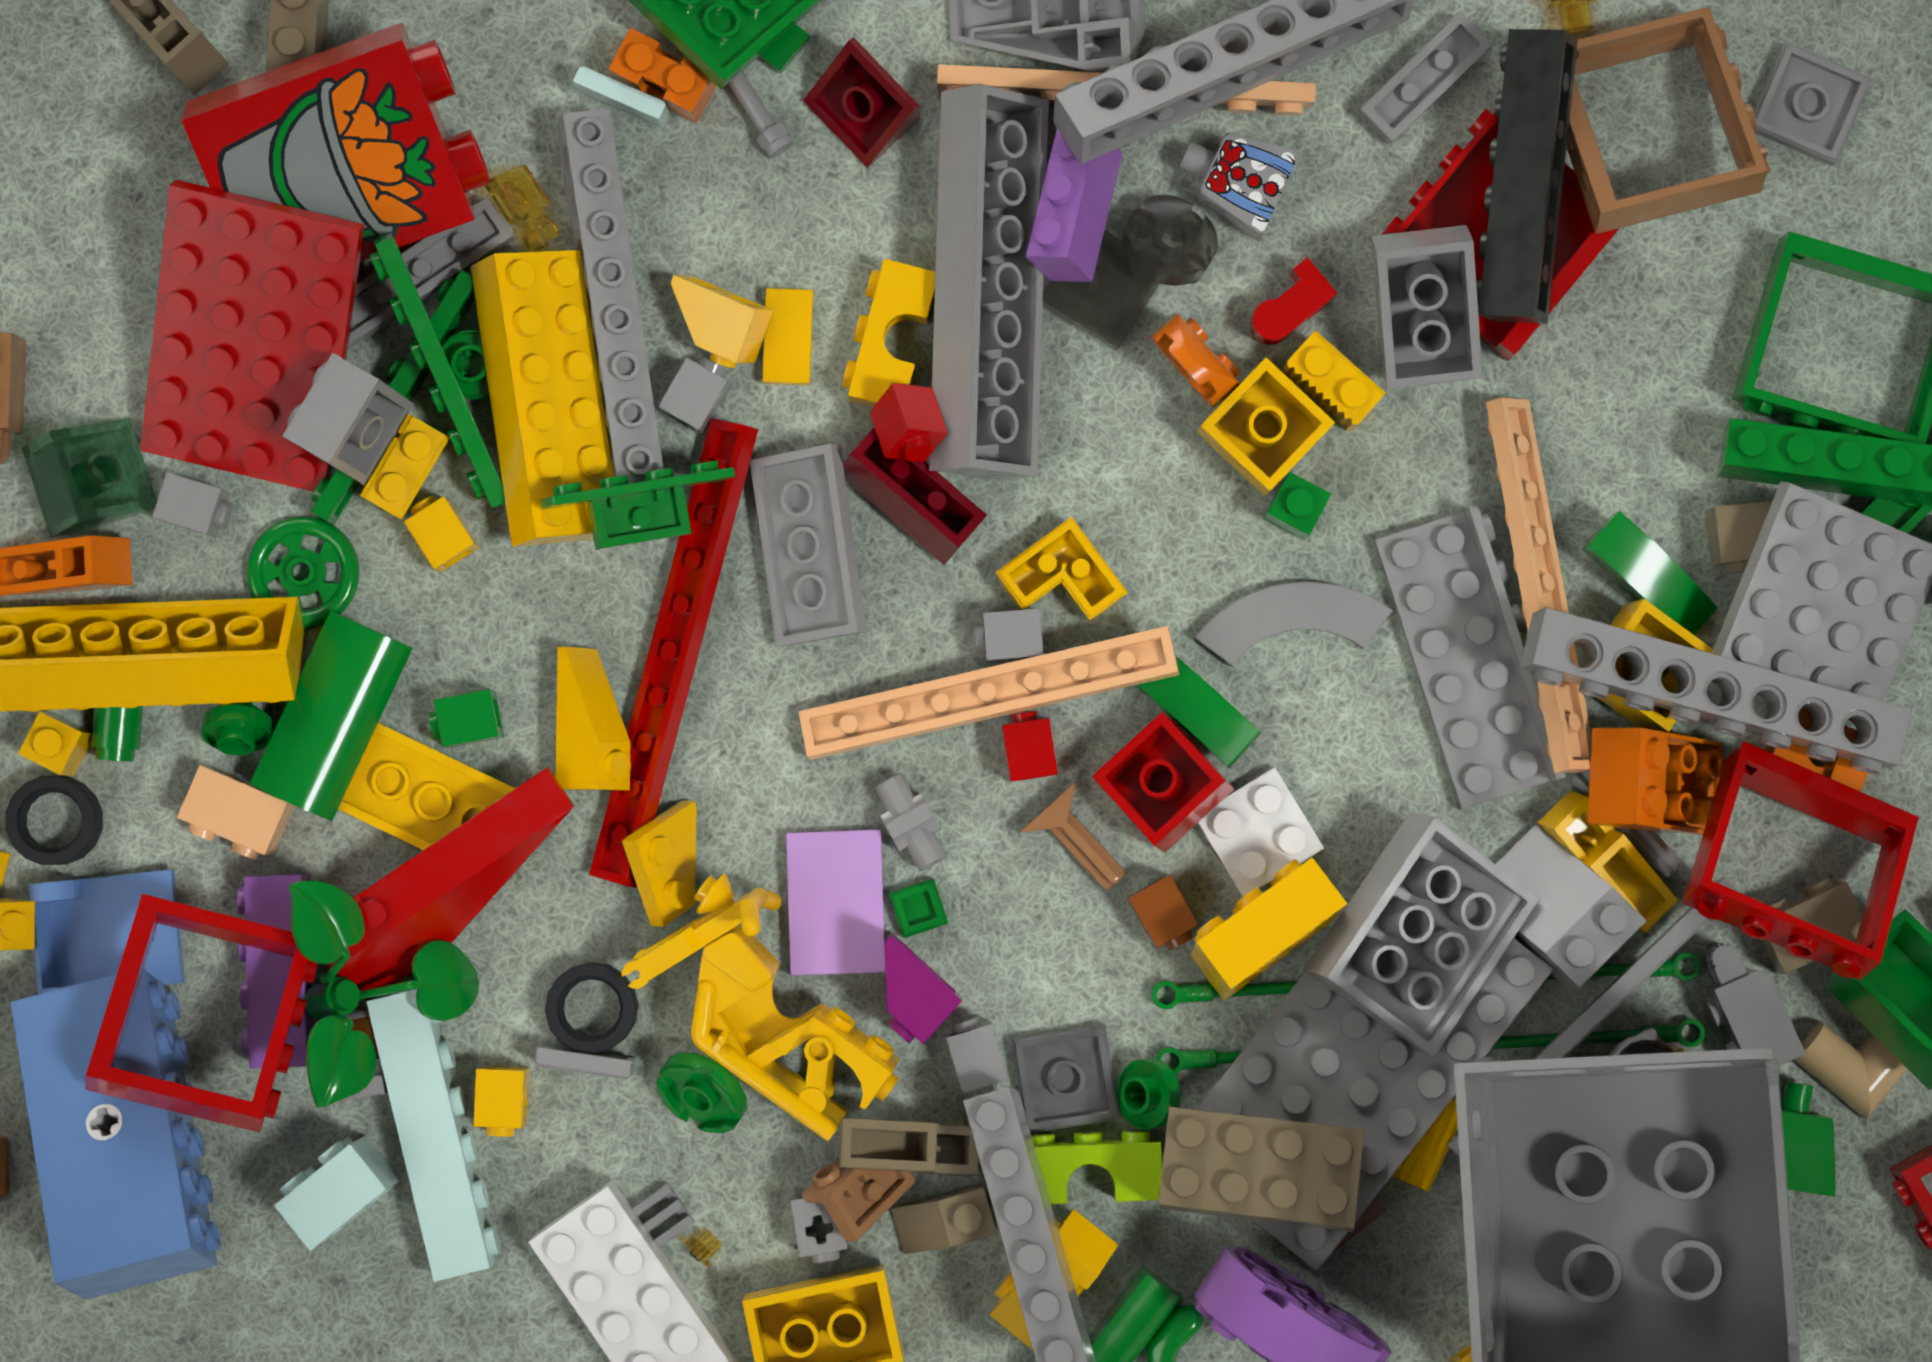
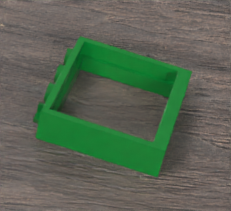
M1787 232L1777 242L1732 400L1744 403L1743 410L1754 415L1770 417L1771 412L1788 416V424L1794 427L1816 429L1818 425L1835 430L1834 432L1926 444L1932 423V335L1903 432L1754 388L1790 262L1932 304L1931 273L1794 232Z

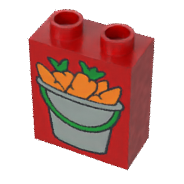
M403 22L186 102L181 119L210 188L365 224L360 262L369 259L370 254L378 251L373 239L387 233H392L399 248L475 220L473 197L470 191L491 183L486 163L472 130L469 129L448 137L435 102L456 95L451 75L438 43L434 39L412 47Z

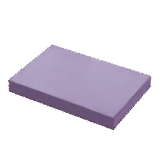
M881 830L786 833L790 975L886 972Z

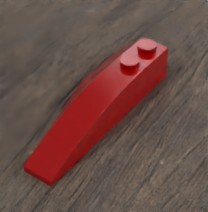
M549 767L352 897L362 912L364 935L360 942L347 947L350 952V958L337 973L336 977L348 978L357 985L359 990L395 984L412 973L413 957L421 946L432 941L452 943L575 807ZM335 962L325 964V966L329 970Z

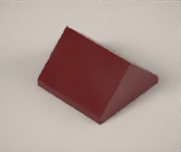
M854 37L848 40L803 100L867 168L920 120V108L916 101Z

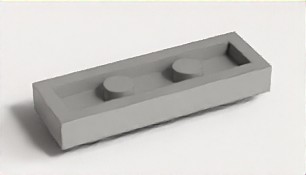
M1460 11L1359 109L1358 113L1391 145L1494 44Z

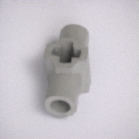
M902 774L895 775L875 787V791L887 811L880 815L899 852L908 849L919 871L926 870L944 860L947 855L935 835L941 828L922 793L914 797Z

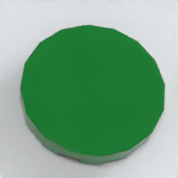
M680 1052L670 1056L659 1071L660 1076L656 1081L657 1090L664 1104L679 1119L687 1122L690 1117L694 1121L699 1122L700 1124L697 1128L701 1131L723 1134L734 1130L747 1111V1097L740 1083L727 1069L712 1059L696 1053Z

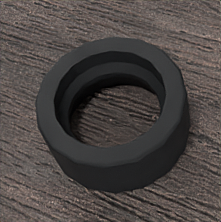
M40 776L26 782L13 794L6 810L5 829L12 846L25 859L40 865H67L84 858L96 846L103 830V811L97 796L84 783L67 776ZM48 793H62L71 797L78 804L82 814V826L78 836L69 845L61 848H47L38 844L31 837L27 827V814L31 805L40 796Z
M590 962L571 967L555 980L547 994L545 1014L549 1029L561 1044L575 1052L595 1054L612 1049L628 1037L636 1023L639 1004L635 989L628 987L631 982L626 976L621 977L622 972L608 964ZM590 979L602 981L611 986L617 994L620 1003L619 1018L615 1025L606 1033L597 1036L582 1035L575 1031L567 1022L564 1012L565 998L571 988L579 982Z

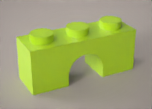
M1148 1130L1122 1131V1140H1103L1102 1132L1074 1133V1142H1055V1134H1031L1051 1204H1068V1180L1077 1168L1088 1164L1099 1165L1111 1174L1115 1202L1158 1200L1162 1173L1161 1141L1159 1138L1150 1139V1131Z

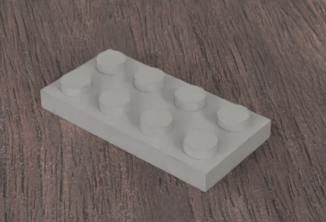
M829 443L750 460L776 647L867 632L840 444Z

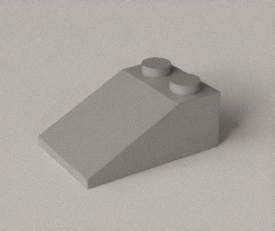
M1535 825L1495 864L1539 898V901L1515 935V938L1524 947L1553 968L1551 974L1570 993L1580 988L1646 922L1608 882L1538 825Z

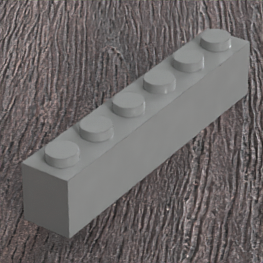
M1005 1087L963 1100L1036 1362H1096L1019 1091L1011 1087Z

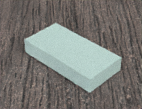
M579 66L573 79L578 92L660 128L664 127L669 116V111L664 101L585 66Z

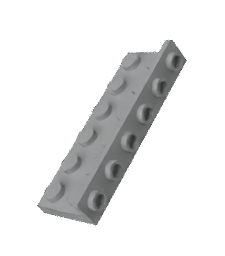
M1478 506L1373 540L1460 810L1544 783L1566 778L1565 773H1554L1552 761L1548 755L1547 732L1544 716L1539 707L1540 695L1535 680H1533L1534 672L1520 669L1524 646L1519 632L1525 631L1523 617L1517 604L1510 605L1505 587L1510 586L1509 574L1502 559H1495L1490 542L1496 540L1495 531L1488 514L1481 515Z

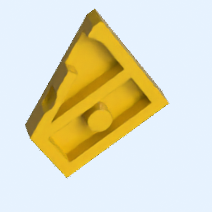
M681 800L622 840L651 926L665 927L695 905L697 806L695 801Z

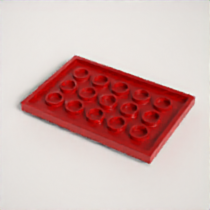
M174 180L169 185L140 451L312 492L315 491L324 477L330 478L331 465L283 437V434L288 427L287 422L291 412L295 407L302 404L312 388L313 377L317 369L328 361L332 353L346 360L365 224L180 180Z

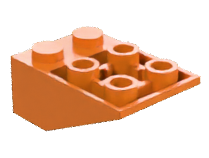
M1592 728L1587 824L1703 835L1724 765L1722 742L1646 728Z

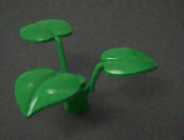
M300 881L289 885L292 901L291 927L294 941L301 954L309 961L317 964L335 962L327 972L320 974L321 982L311 985L305 994L308 1013L313 1018L319 1020L310 1031L306 1057L312 1097L315 1106L321 1108L359 1093L368 1086L375 1074L376 1054L371 1039L364 1032L352 1030V1019L344 1016L355 1010L359 1000L417 989L416 1003L419 1012L431 1020L446 1021L462 1015L473 1005L479 991V979L477 978L478 973L466 955L457 946L447 941L429 942L421 946L415 953L412 961L414 981L359 990L357 985L348 978H336L337 973L350 958V952L347 947L357 944L363 938L364 919L356 901L339 887L319 881Z

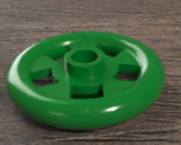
M291 517L269 527L253 545L247 561V585L252 598H275L267 585L279 578L282 586L289 592L286 597H298L303 628H315L324 625L330 610L341 614L351 603L359 583V562L350 540L333 524L315 517ZM305 535L314 536L324 541L320 554L301 548ZM279 543H282L290 549V552L285 555L280 565L276 566L268 560V557ZM327 562L340 563L341 575L339 583H325L327 577L325 564ZM305 563L310 569L309 576L303 581H298L294 576V569L297 565ZM319 591L323 604L313 609L303 610L300 597L309 596Z

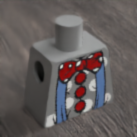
M1226 133L1217 153L1191 141L1180 164V168L1204 178L1196 198L1198 202L1252 239L1259 241L1300 152L1245 136Z

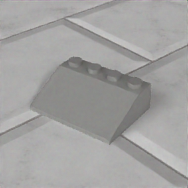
M1410 812L1304 969L1339 996L1434 1058L1539 901V898L1438 819Z

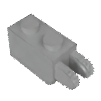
M1715 943L1706 947L1702 958L1705 960L1703 963L1707 964L1706 969L1713 984L1705 987L1709 999L1704 1001V1007L1712 1024L1716 1028L1722 1026L1729 1043L1723 1045L1724 1050L1774 1048L1778 1057V1067L1805 1055L1806 1052L1771 976L1758 970L1746 969L1741 957L1737 956L1738 952L1735 951V947H1730L1729 944L1721 943L1719 945V943Z

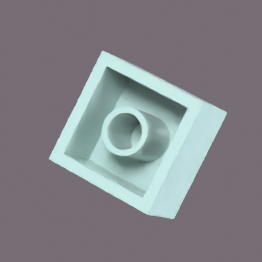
M349 1136L343 1141H338L317 1158L323 1165L315 1171L311 1166L306 1171L297 1174L280 1188L285 1197L277 1202L274 1207L310 1251L330 1239L401 1181L400 1177L367 1136L354 1142Z

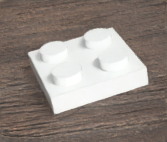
M1275 767L1226 796L1197 823L1242 897L1256 887L1260 888L1275 879L1274 875L1291 861L1297 859L1301 863L1324 849Z

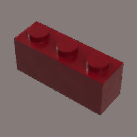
M875 428L865 436L843 463L845 480L943 565L950 560L987 516L986 513L936 471H929V464L927 462H910L908 460L885 458Z

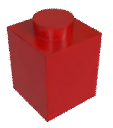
M892 383L869 412L885 458L925 462L948 434L935 394L930 387Z
M1038 711L1011 714V724L1002 725L1010 782L1058 775L1050 719H1039Z

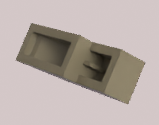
M841 1118L839 1168L967 1177L978 1175V1152L970 1126Z

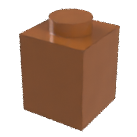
M1170 874L1163 876L1127 897L1154 947L1159 948L1165 944L1167 949L1171 951L1193 938L1190 929L1199 924Z

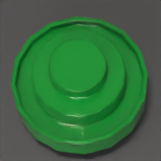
M461 331L451 336L442 348L464 398L470 401L486 399L489 397V389L480 331Z
M252 702L220 704L205 712L202 718L201 736L203 741L228 755L241 756L261 750L268 745L273 735V721L271 717L254 706Z
M1155 1058L1132 1061L1123 1068L1118 1078L1116 1089L1118 1106L1123 1117L1136 1128L1146 1130L1164 1127L1167 1125L1169 1107L1179 1108L1181 1097L1179 1082L1173 1070L1164 1061Z

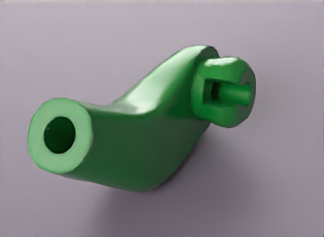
M1194 1305L1179 1306L1168 1316L1147 1344V1362H1176L1179 1350L1200 1330L1203 1323V1315L1195 1309Z

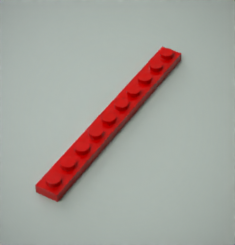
M717 419L710 420L699 463L718 461L719 469L734 467L736 477L719 482L694 485L692 487L687 506L692 534L679 536L627 730L631 743L630 790H611L589 872L590 876L637 888L622 840L653 820L656 816L758 429L748 425Z

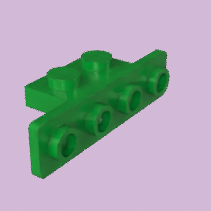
M710 461L690 465L691 474L674 476L673 468L645 472V481L629 484L627 475L598 480L599 489L582 491L581 482L552 487L554 496L540 500L541 509L545 510L587 503L595 550L692 534L683 487L724 481L736 476L734 467L719 469L718 461Z

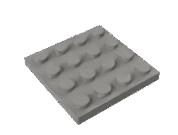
M1780 481L1711 654L1884 702L1932 584V544L1794 484Z

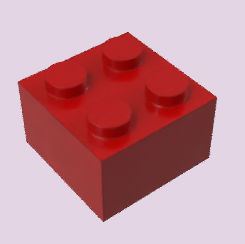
M1163 712L1154 718L1092 776L1149 841L1164 853L1235 789L1173 720Z

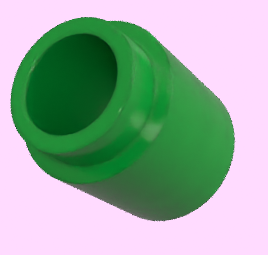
M143 706L135 708H94L91 746L96 747V759L134 761L135 750H140Z

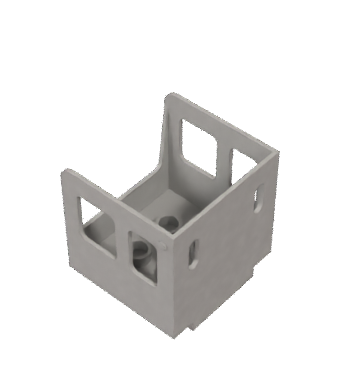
M1774 1048L1496 1061L1495 1057L1475 1058V1062L1454 1063L1472 1362H1801L1778 1057Z

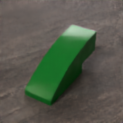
M1620 511L1613 513L1581 549L1616 579L1614 582L1636 601L1641 599L1647 600L1693 635L1718 608L1675 561Z
M1177 656L1176 660L1180 675L1135 685L1169 718L1229 769L1261 734L1251 722Z

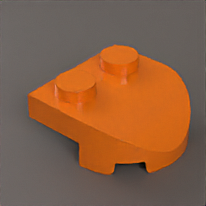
M1177 313L1150 337L1153 343L1212 409L1221 401L1223 402L1241 384L1236 378L1240 374L1236 366L1225 354L1220 353L1218 356L1214 354L1205 343L1208 339L1207 334L1191 317L1185 321Z

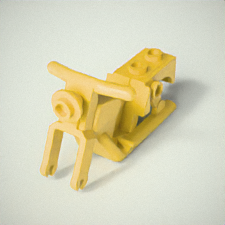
M723 873L718 880L710 875L694 896V899L701 903L696 912L698 914H706L692 920L650 947L640 949L635 954L633 960H630L623 967L621 977L631 974L634 970L639 971L638 975L640 977H636L628 987L632 989L642 988L649 980L705 946L702 952L691 1025L693 1044L704 1054L828 1142L838 1129L841 1118L848 1111L831 1098L836 1089L833 1079L836 1055L853 1069L861 1082L863 1097L860 1107L864 1110L869 1106L874 1097L883 1102L895 1086L899 1078L893 1074V1071L900 1058L893 1054L894 1049L885 1040L876 1035L869 1037L854 1026L855 1021L839 1008L832 1007L830 1009L822 1003L797 1018L783 1015L775 1005L772 992L774 976L779 970V962L756 937L761 929V908L769 911L778 910L782 904L781 897L775 892L757 887L734 901L733 898L735 896L728 875ZM808 1040L804 1048V1054L808 1060L806 1079H804L777 1058L782 1055L786 1056L787 1053Z

